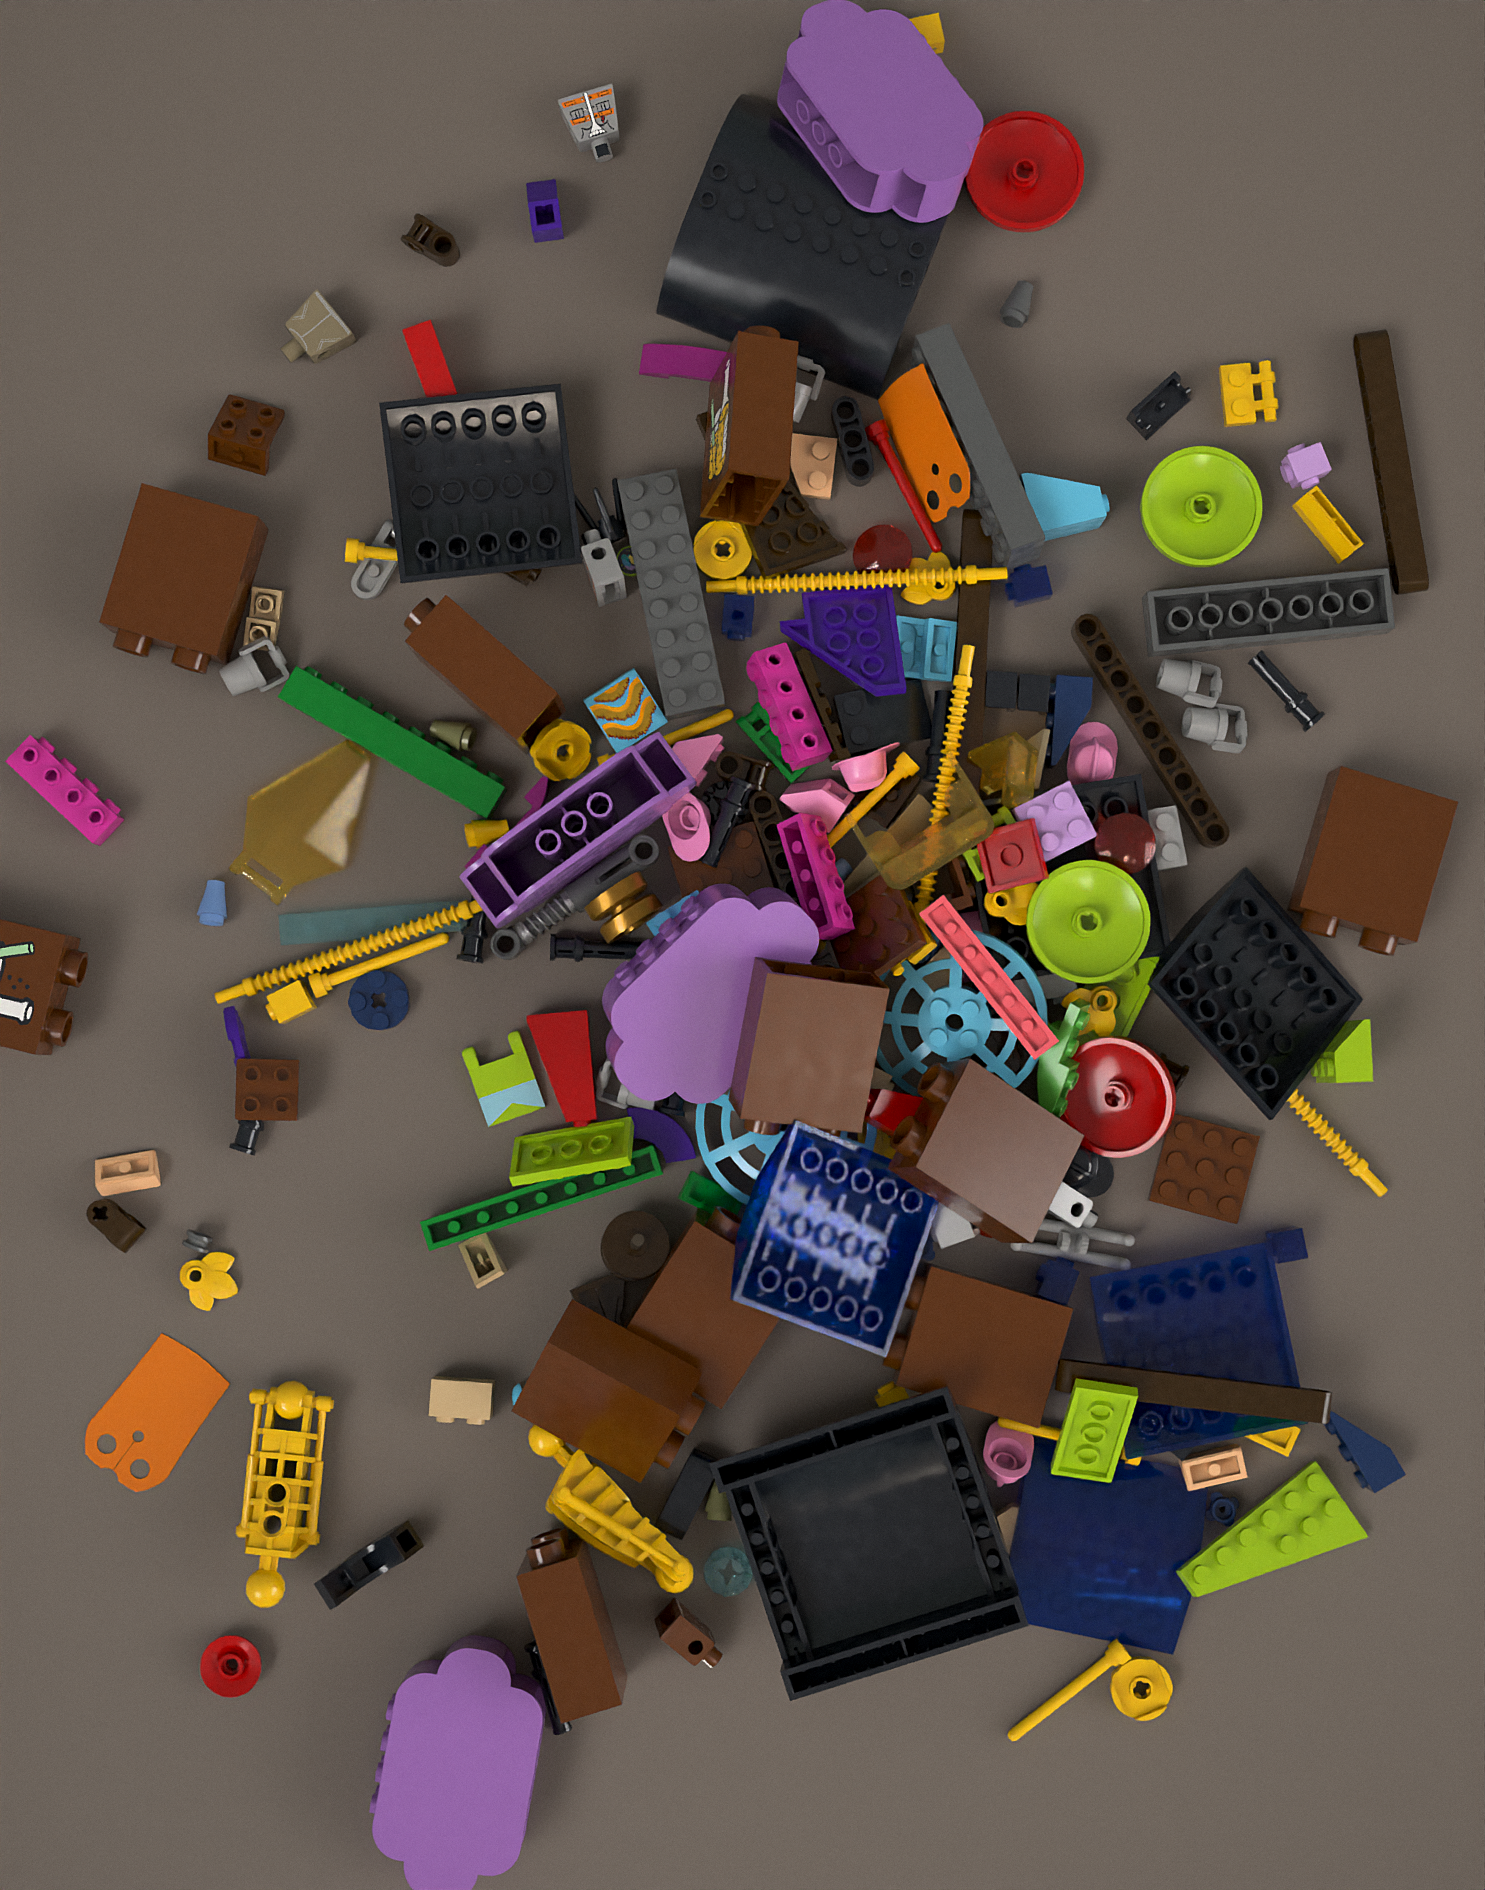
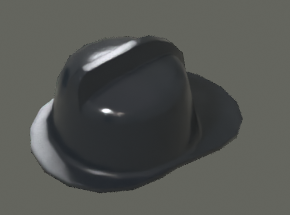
M1080 1145L1062 1182L1087 1198L1097 1197L1104 1194L1110 1188L1114 1178L1113 1166L1107 1157L1091 1152Z

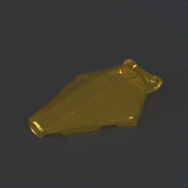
M346 739L249 796L243 851L232 862L229 871L235 875L240 874L269 895L271 897L270 901L278 906L294 886L345 870L351 852L354 830L357 826L372 757ZM253 858L282 879L283 883L279 887L275 886L248 866L247 863Z

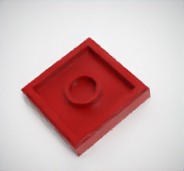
M1034 818L974 834L989 894L1049 879Z

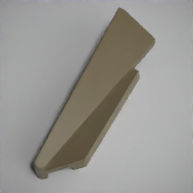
M921 794L916 796L845 880L843 891L846 899L888 868L895 870L920 841L918 835L932 824L929 821V818L933 817V813L930 810L934 809Z

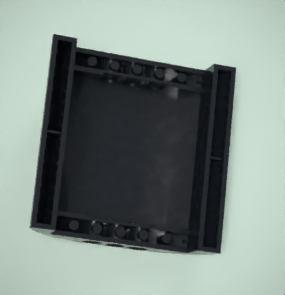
M741 94L733 104L720 129L686 212L665 273L656 314L730 343L733 342L738 331L744 332L749 327L767 326L774 328L780 333L781 339L798 341V355L812 359L814 364L820 365L825 370L823 379L878 400L889 373L892 358L950 213L930 222L919 223L899 216L893 209L873 213L854 207L843 196L780 108L746 94ZM799 369L815 376H817L818 372L813 370L806 371L803 369Z
M947 1385L709 1463L719 1493H726L782 1658L780 1673L790 1701L1029 1626L1017 1579L997 1516L962 1416Z

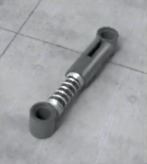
M647 835L634 838L631 843L564 887L565 891L560 894V898L553 899L554 902L551 904L547 903V907L544 909L540 908V912L537 914L533 912V916L531 918L526 917V921L523 923L519 922L515 926L511 925L506 929L497 931L490 941L492 952L503 960L517 958L521 951L527 948V944L531 943L533 938H537L536 935L539 933L543 934L545 929L550 930V926L553 924L557 925V921L560 919L564 921V916H571V912L573 914L576 911L583 912L584 908L591 901L616 883L635 872H642L646 868L653 866L660 856L657 842ZM648 844L653 848V853L648 859H640L636 856V849L639 845ZM629 859L633 861L621 870H619L618 872H616L615 874H613L612 876H610L609 878L606 877L607 874H609L610 872H612L613 870L627 862ZM503 937H511L514 940V948L509 953H502L499 949V942Z

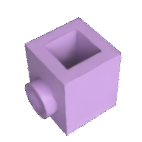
M1321 442L1305 447L1303 443L1287 450L1288 455L1281 461L1282 466H1280L1284 481L1286 483L1289 482L1292 489L1301 486L1303 490L1319 484V479L1325 477L1332 470Z

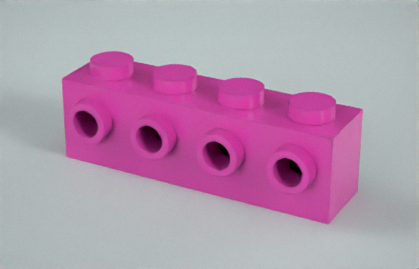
M787 643L754 652L747 662V674L749 679L755 682L758 689L759 703L762 708H766L769 715L771 731L775 736H778L781 743V754L784 761L789 763L792 771L825 761L833 750Z
M29 735L5 762L89 841L101 846L124 821L118 814L121 809L109 798L104 801L97 794L100 789L87 777L84 780L79 778L75 774L77 767L65 757L60 760L53 753L56 748L46 738L42 736L38 739Z
M799 813L777 824L801 908L814 921L818 929L819 939L832 940L854 930L852 910L845 898L844 884L838 875L835 865V854L830 848L826 835L827 828L821 816Z

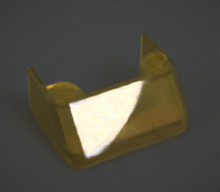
M948 750L943 753L959 779L951 784L944 794L945 804L951 814L901 845H898L895 838L887 831H876L865 838L850 812L844 815L884 881L893 889L902 890L987 839L993 832V818L952 751Z

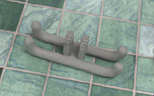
M1044 1218L1039 1230L1059 1233L1057 1245L1036 1241L1032 1243H1010V1247L1014 1251L1128 1270L1131 1263L1126 1258L1087 1251L1089 1239L1132 1246L1135 1243V1238L1133 1235L1096 1227L1087 1229L1083 1225L1076 1228L1062 1221Z

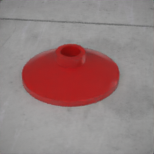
M225 1635L215 1639L204 1650L200 1660V1673L205 1685L213 1693L228 1698L238 1697L250 1691L259 1680L262 1670L261 1657L255 1645L248 1639L238 1635ZM235 1659L238 1662V1667L235 1669L230 1668L228 1660Z

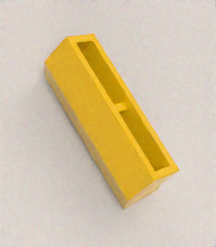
M1318 486L1308 491L1292 506L1338 564L1364 544Z

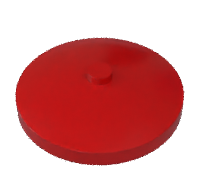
M1015 111L1001 115L983 127L969 171L964 177V183L973 206L990 223L1008 231L1034 232L1054 225L1072 209L1083 185L1084 159L1075 137L1059 121L1039 112Z
M1103 1036L1078 1047L1071 1059L1080 1063L1076 1071L1079 1073V1078L1072 1090L1069 1089L1065 1099L1068 1100V1105L1060 1119L1084 1135L1080 1145L1098 1155L1124 1158L1142 1153L1156 1144L1171 1125L1176 1107V1092L1173 1079L1162 1059L1143 1043L1123 1036Z

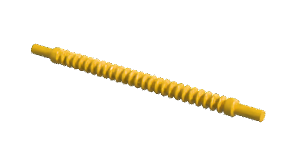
M967 565L965 569L958 566L954 570L950 566L949 570H944V567L936 570L935 567H932L931 571H927L926 567H924L923 571H918V568H915L913 572H910L909 568H906L905 572L897 569L895 573L892 572V569H889L888 573H884L882 569L879 573L871 570L870 574H867L865 570H863L862 574L854 571L852 575L848 571L845 572V575H841L839 571L836 575H832L829 572L827 576L820 572L819 576L811 573L809 577L806 573H803L802 577H798L795 573L794 577H789V574H786L784 578H781L779 575L776 578L763 580L762 575H760L759 579H755V576L752 575L751 579H747V576H737L736 580L706 581L707 593L737 592L738 595H746L748 591L755 594L757 590L761 594L765 590H768L769 593H772L773 590L781 593L782 589H785L787 593L790 592V589L798 592L800 588L806 592L807 588H811L812 591L820 588L823 591L825 587H828L831 591L833 587L841 590L843 586L847 590L850 589V586H854L857 590L859 586H863L866 589L868 585H871L874 589L876 585L884 588V585L888 584L892 588L893 584H897L900 588L902 584H906L909 587L911 583H914L916 587H918L919 583L927 586L929 582L933 586L936 585V582H940L942 586L945 582L953 585L954 581H958V584L961 585L962 581H966L967 584H976L977 580L1008 579L1007 567L977 568L976 565Z
M963 645L958 675H955L953 685L956 688L951 691L954 694V698L950 699L953 706L948 708L951 711V715L947 716L950 723L945 725L948 728V732L944 733L947 740L942 742L945 745V749L941 750L944 757L939 759L942 762V766L938 767L941 774L936 776L939 779V783L935 784L938 791L933 793L936 796V800L932 801L935 808L930 810L933 813V817L929 818L932 825L927 827L930 830V835H926L929 842L924 844L927 847V852H923L926 859L921 861L924 864V869H920L923 876L918 878L921 882V886H917L920 893L915 895L918 902L914 903V907L918 914L930 906V901L934 900L931 897V893L935 892L932 886L937 883L934 880V876L938 875L935 869L940 866L937 862V859L941 858L938 851L943 849L940 845V842L944 841L941 834L946 832L943 825L947 824V820L944 817L949 815L946 808L950 807L948 799L952 798L949 791L953 790L951 781H955V778L952 777V774L956 773L954 764H958L955 757L960 754L957 752V747H961V744L958 743V740L963 737L960 734V730H964L961 723L966 720L963 717V713H967L964 706L969 703L966 700V696H970L967 690L972 687L973 681L970 673L975 647L971 645Z
M468 900L461 901L457 907L451 905L450 910L443 908L441 913L434 911L433 916L426 914L425 919L419 916L416 922L411 919L408 925L405 922L402 923V927L394 925L393 930L386 928L385 933L378 931L377 936L370 934L368 939L362 937L360 942L353 940L352 945L346 942L343 948L338 945L337 950L330 948L329 953L321 951L320 956L313 954L312 959L305 957L304 962L297 960L295 965L290 962L287 968L282 965L280 970L273 968L272 973L265 971L264 976L257 974L255 979L253 977L245 978L241 984L214 993L215 999L218 1004L243 995L251 997L258 994V990L265 992L266 987L273 989L274 984L281 986L282 981L289 983L290 978L297 980L299 975L306 977L307 972L314 974L315 969L321 972L324 966L329 969L330 964L337 966L338 961L346 963L347 958L354 960L355 955L362 957L363 952L370 954L372 949L377 952L380 946L384 949L387 947V944L394 946L395 941L402 943L403 938L410 940L411 935L418 937L420 932L427 934L428 929L435 931L436 926L442 929L445 923L450 926L451 921L459 923L460 918H463V920L473 918V914L482 911V908L476 900L471 902Z
M1296 1088L1286 1101L1290 1102L1289 1107L1291 1109L1296 1108L1295 1114H1301V1120L1308 1121L1307 1127H1313V1133H1319V1139L1326 1140L1325 1146H1331V1152H1337V1158L1344 1159L1343 1165H1349V1171L1354 1176H1359L1378 1197L1383 1196L1388 1189L1367 1168L1369 1164L1362 1157L1358 1158V1152H1352L1351 1145H1345L1346 1139L1341 1140L1339 1138L1340 1133H1334V1127L1327 1126L1328 1120L1323 1121L1321 1119L1322 1114L1317 1115L1315 1113L1316 1108H1310V1101L1305 1102L1303 1100L1304 1095L1299 1096L1297 1094L1298 1089Z

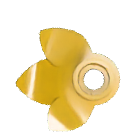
M932 552L928 561L915 557L906 560L903 564L904 572L906 568L913 572L915 568H918V571H923V568L926 567L927 571H931L932 567H935L936 570H940V567H944V570H949L951 566L948 557L942 552ZM956 581L953 582V585L945 582V586L942 589H936L931 582L927 583V586L919 583L918 587L911 583L909 587L902 591L901 597L907 602L916 605H924L932 599L944 601L954 594Z
M1033 882L990 894L987 892L984 897L985 909L994 917H1005L1013 925H1025L1028 904L1038 884ZM997 896L1003 898V906H999L996 903Z
M1104 985L1096 986L1091 990L1077 988L1063 998L1061 1005L1068 1009L1071 1002L1079 998L1091 1003L1087 1012L1090 1014V1019L1086 1027L1080 1030L1078 1035L1086 1034L1093 1029L1099 1037L1109 1036L1116 1025L1113 1010L1117 1005V996L1111 988ZM1104 995L1105 1002L1102 1005H1098L1097 998Z
M210 1252L202 1260H190L181 1267L179 1273L180 1281L185 1288L189 1289L190 1300L197 1308L210 1311L214 1298L227 1299L238 1293L235 1281L226 1273L235 1260L232 1255L224 1252ZM193 1270L201 1272V1277L196 1281L189 1278Z

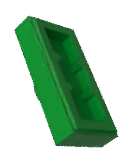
M690 1171L677 1197L712 1214L716 1206H721L737 1215L743 1204L726 1192L719 1183L694 1171Z

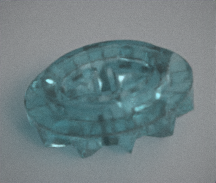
M734 1547L717 1549L708 1557L704 1567L706 1583L713 1592L724 1597L738 1596L748 1588L753 1577L747 1555ZM729 1560H732L733 1571H737V1573L742 1575L731 1576L728 1584H725L724 1574L715 1570L725 1569Z

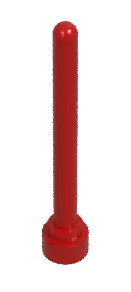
M884 419L876 421L865 428L867 439L869 442H873L874 446L878 445L931 550L939 553L943 548L942 543L888 440L890 438L888 434L890 429Z

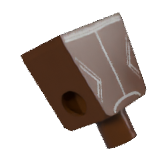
M674 1597L654 1619L659 1638L693 1666H696L702 1660L710 1668H713L721 1660L723 1653L714 1646L715 1640L711 1630Z

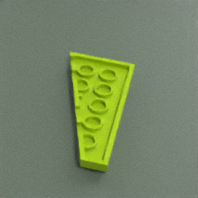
M1310 1461L1178 1568L1176 1573L1192 1596L1200 1597L1367 1538L1368 1535L1318 1463Z

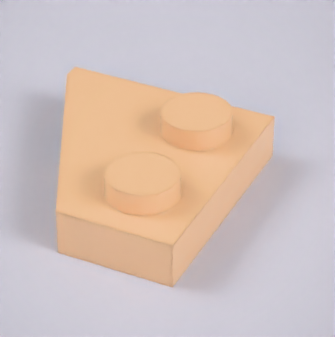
M792 433L790 469L802 497L830 500L837 438Z

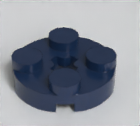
M374 970L363 974L355 981L350 990L348 1005L353 1017L359 1024L368 1029L383 1031L396 1027L407 1016L410 1007L409 991L404 981L397 975L388 971ZM385 993L386 997L384 1000L387 1005L384 1008L382 1006L375 1008L372 1005L374 1003L373 995Z

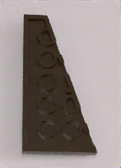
M707 412L698 414L696 417V422L704 440L706 438ZM789 480L759 526L740 524L763 580L845 554L847 551L841 541L838 542L829 532L830 528L823 520L820 521L809 509L808 502Z

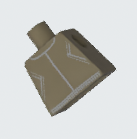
M317 289L286 322L285 327L293 339L281 347L280 350L291 363L306 353L312 362L317 364L351 346L357 340L352 331Z

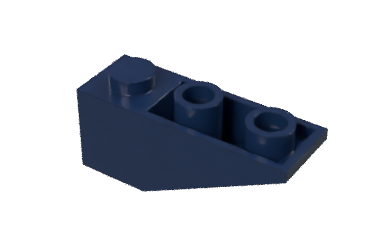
M1056 675L1053 683H1050L1048 701H1052L1051 713H1046L1045 729H1050V740L1047 744L1044 759L1048 761L1049 769H1052L1057 764L1091 709L1093 677Z
M1330 1412L1329 1424H1324L1331 1436L1336 1434L1341 1443L1337 1448L1346 1462L1351 1460L1357 1470L1353 1472V1475L1362 1489L1367 1487L1368 1490L1376 1493L1406 1475L1390 1447L1336 1413Z

